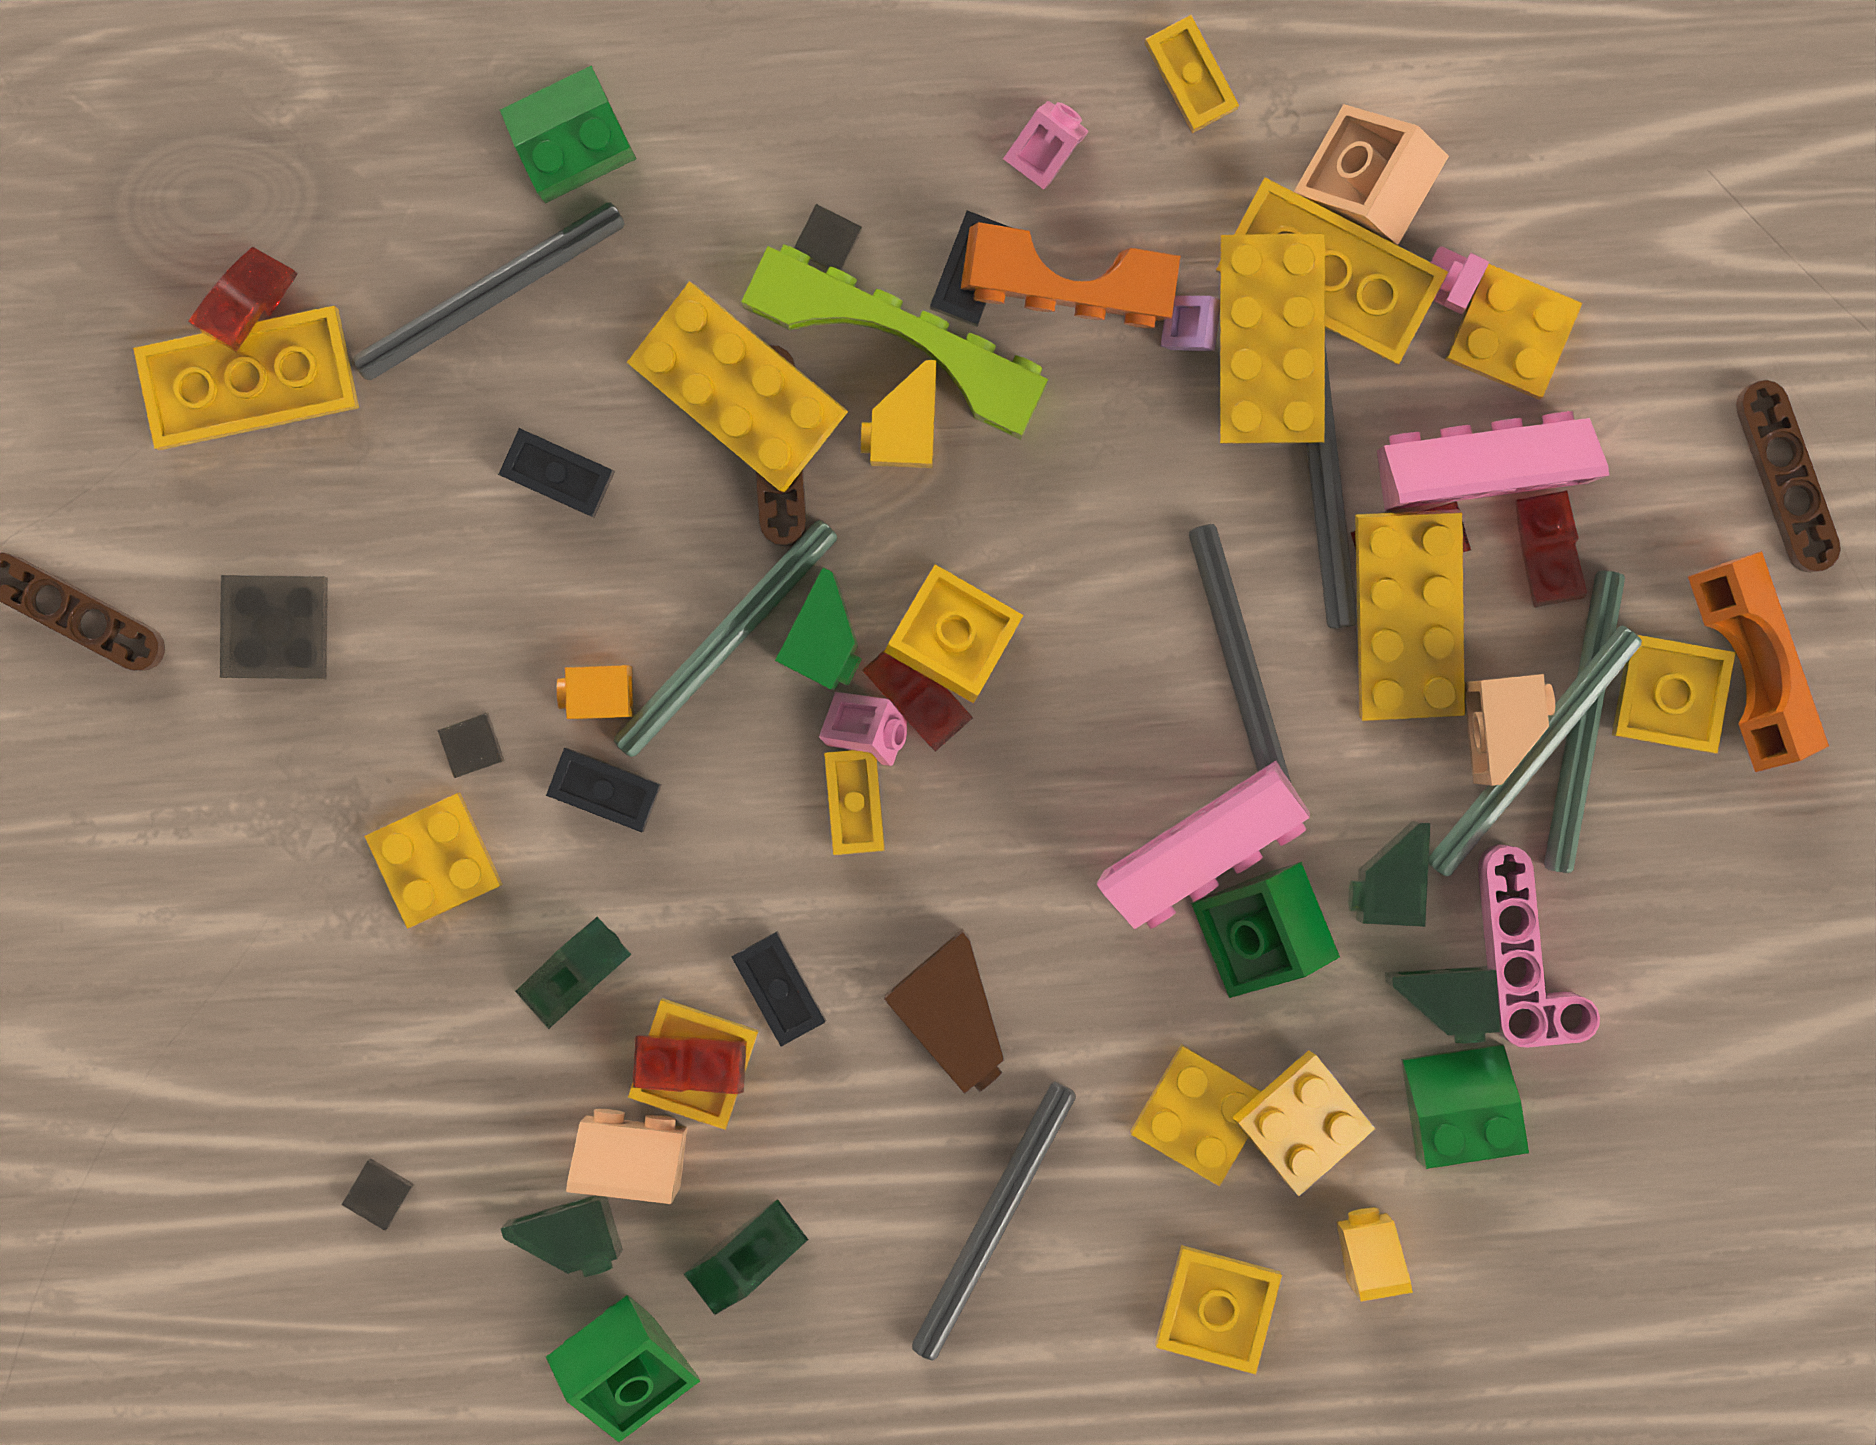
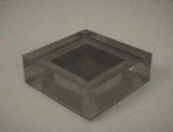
M816 204L794 248L808 255L811 258L810 261L826 269L834 267L842 271L862 231V227Z
M489 713L438 730L454 778L505 762Z
M369 1159L341 1205L386 1231L414 1184L375 1160Z

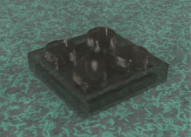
M221 575L220 678L327 679L328 577Z

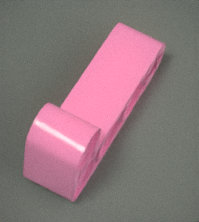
M1502 844L1489 847L1482 853L1479 859L1478 876L1492 1021L1495 1031L1500 1037L1510 1043L1526 1048L1580 1043L1590 1039L1595 1035L1600 1023V1015L1593 1002L1573 992H1545L1534 868L1531 858L1518 847ZM1504 855L1506 860L1516 864V870L1507 873L1508 889L1519 891V897L1509 895L1496 897L1497 890L1507 892L1505 877L1495 874V866L1503 864ZM1514 905L1521 912V924L1514 932L1504 933L1499 925V916L1506 907ZM1522 957L1527 967L1526 975L1520 982L1509 984L1505 980L1504 967L1512 958ZM1578 1004L1582 1010V1020L1576 1028L1565 1030L1560 1021L1561 1013L1568 1005ZM1527 1009L1532 1018L1529 1029L1523 1034L1513 1035L1509 1028L1511 1015L1516 1010Z

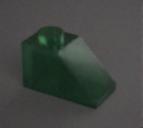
M1423 821L1410 822L1359 869L1358 881H1350L1348 897L1349 911H1357V921L1363 924L1425 927L1431 823Z
M597 916L559 948L515 992L545 1026L550 1029L632 954L621 943L619 937L612 930L608 929Z
M1488 966L1385 972L1386 983L1440 1031L1447 1035H1454L1455 1043L1485 1042V1033L1500 1032L1495 969Z
M592 1195L510 1219L501 1228L503 1239L567 1274L582 1270L583 1276L588 1277L608 1271L613 1268L612 1261L618 1259L623 1251L608 1198L604 1196Z
M777 1199L714 1246L686 1271L684 1276L713 1314L716 1315L746 1298L809 1239Z

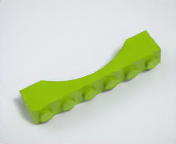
M783 244L781 250L778 251L767 246L741 301L744 309L790 331L813 325L850 324L874 328L897 336L925 352L932 360H936V363L946 371L963 394L975 419L1021 440L1047 386L1048 379L1040 375L1043 369L1040 365L1018 355H1015L1011 362L993 353L996 345L978 335L968 333L966 339L952 334L947 331L950 325L947 321L929 312L922 311L919 317L901 309L903 304L901 299L883 290L875 289L873 295H870L854 287L857 282L856 278L837 268L829 267L827 273H824L809 266L808 263L811 258L793 247Z

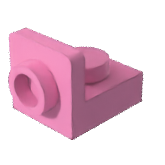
M1047 101L1036 110L1003 160L1044 190L1049 186L1075 147L1085 138L1089 131L1080 124L1082 118L1072 108L1060 102L1054 105L1052 102Z
M1439 247L1431 263L1448 271V274L1433 301L1462 315L1489 261L1473 253H1470L1468 258L1445 247Z
M835 692L819 738L826 746L872 753L882 765L892 766L898 750L904 746L906 741L907 720L889 699Z

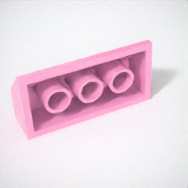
M1573 411L1543 415V424L1523 427L1522 418L1495 421L1491 423L1492 431L1472 434L1471 425L1440 429L1441 438L1421 441L1420 432L1402 433L1389 436L1390 445H1385L1377 450L1385 511L1588 484L1609 476V468L1590 418L1574 420Z
M1274 761L1104 870L1097 882V886L1134 929L1145 922L1152 929L1173 916L1176 911L1172 905L1189 895L1193 901H1196L1217 888L1219 883L1215 878L1233 867L1238 874L1263 858L1259 850L1272 841L1277 840L1279 845L1283 846L1307 830L1302 822L1310 818V812L1277 761Z

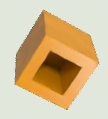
M632 666L565 667V678L557 679L558 708L566 709V719L634 717Z

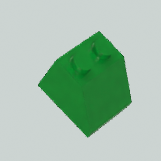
M592 65L500 109L516 151L536 192L545 203L637 159Z
M823 567L775 661L835 691L839 682L847 686L850 684L862 658L854 654L858 643L837 578L832 571Z
M1302 862L1261 874L1191 903L1229 998L1304 978L1340 958Z
M1503 1044L1401 1059L1416 1160L1426 1169L1529 1154L1522 1103Z
M629 1295L608 1307L603 1314L578 1333L566 1339L562 1345L546 1356L566 1402L619 1443L700 1382L696 1372L655 1318Z

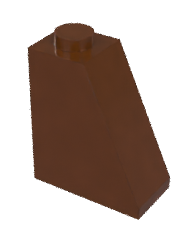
M962 928L887 992L884 1000L965 1094L973 1086L981 1092L1002 1074L998 1065L1004 1061L971 941L968 934Z

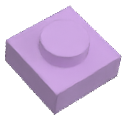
M1175 296L1172 318L1164 320L1161 347L1182 351H1215L1220 315V299L1212 296Z

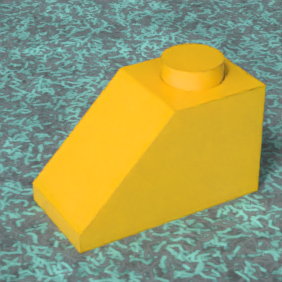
M925 360L872 409V422H862L861 453H870L871 466L933 468L936 360Z
M1364 1208L1349 1212V1220L1337 1221L1346 1280L1361 1302L1413 1293L1396 1226L1387 1213L1379 1214L1378 1208Z

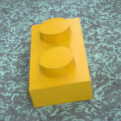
M1192 15L1145 39L1144 44L1192 134L1238 110L1239 104Z
M856 750L825 752L833 855L885 851L877 759L872 753Z

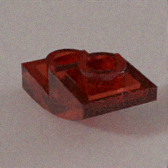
M251 247L218 280L188 322L198 331L237 353L262 313L271 316L298 274L292 268L257 248Z
M1567 490L1516 500L1519 536L1533 607L1584 599L1587 589L1576 548L1579 537Z
M884 651L862 669L866 676L893 703L902 716L935 752L973 719L970 713L946 687Z
M637 1035L635 1037L632 1088L675 1092L694 1090L737 1095L743 1093L747 1041L683 1036Z

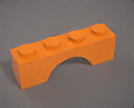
M978 222L969 228L961 289L975 291L974 300L980 302L1004 304L1006 296L1025 299L1024 308L1030 310L1055 312V306L1062 305L1074 307V316L1079 318L1105 320L1106 313L1125 316V325L1155 328V321L1172 318L1181 256L1128 248L1119 252L1108 270L1097 279L1073 281L1055 274L1041 261L1034 248L1030 231Z
M1762 551L1688 576L1704 626L1719 631L1732 645L1741 663L1746 682V706L1738 724L1754 771L1759 772L1798 762L1829 747Z

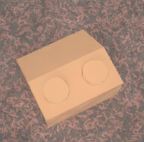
M1344 104L1294 192L1398 245L1449 156L1417 125Z
M1544 674L1464 682L1473 784L1502 785L1548 729V715H1554L1555 697L1552 685L1545 684Z
M595 1109L594 1116L586 1115L581 1120L566 1192L665 1204L672 1203L681 1186L687 1127L675 1126L676 1118L663 1115H646L645 1122L624 1120L625 1112L611 1109Z

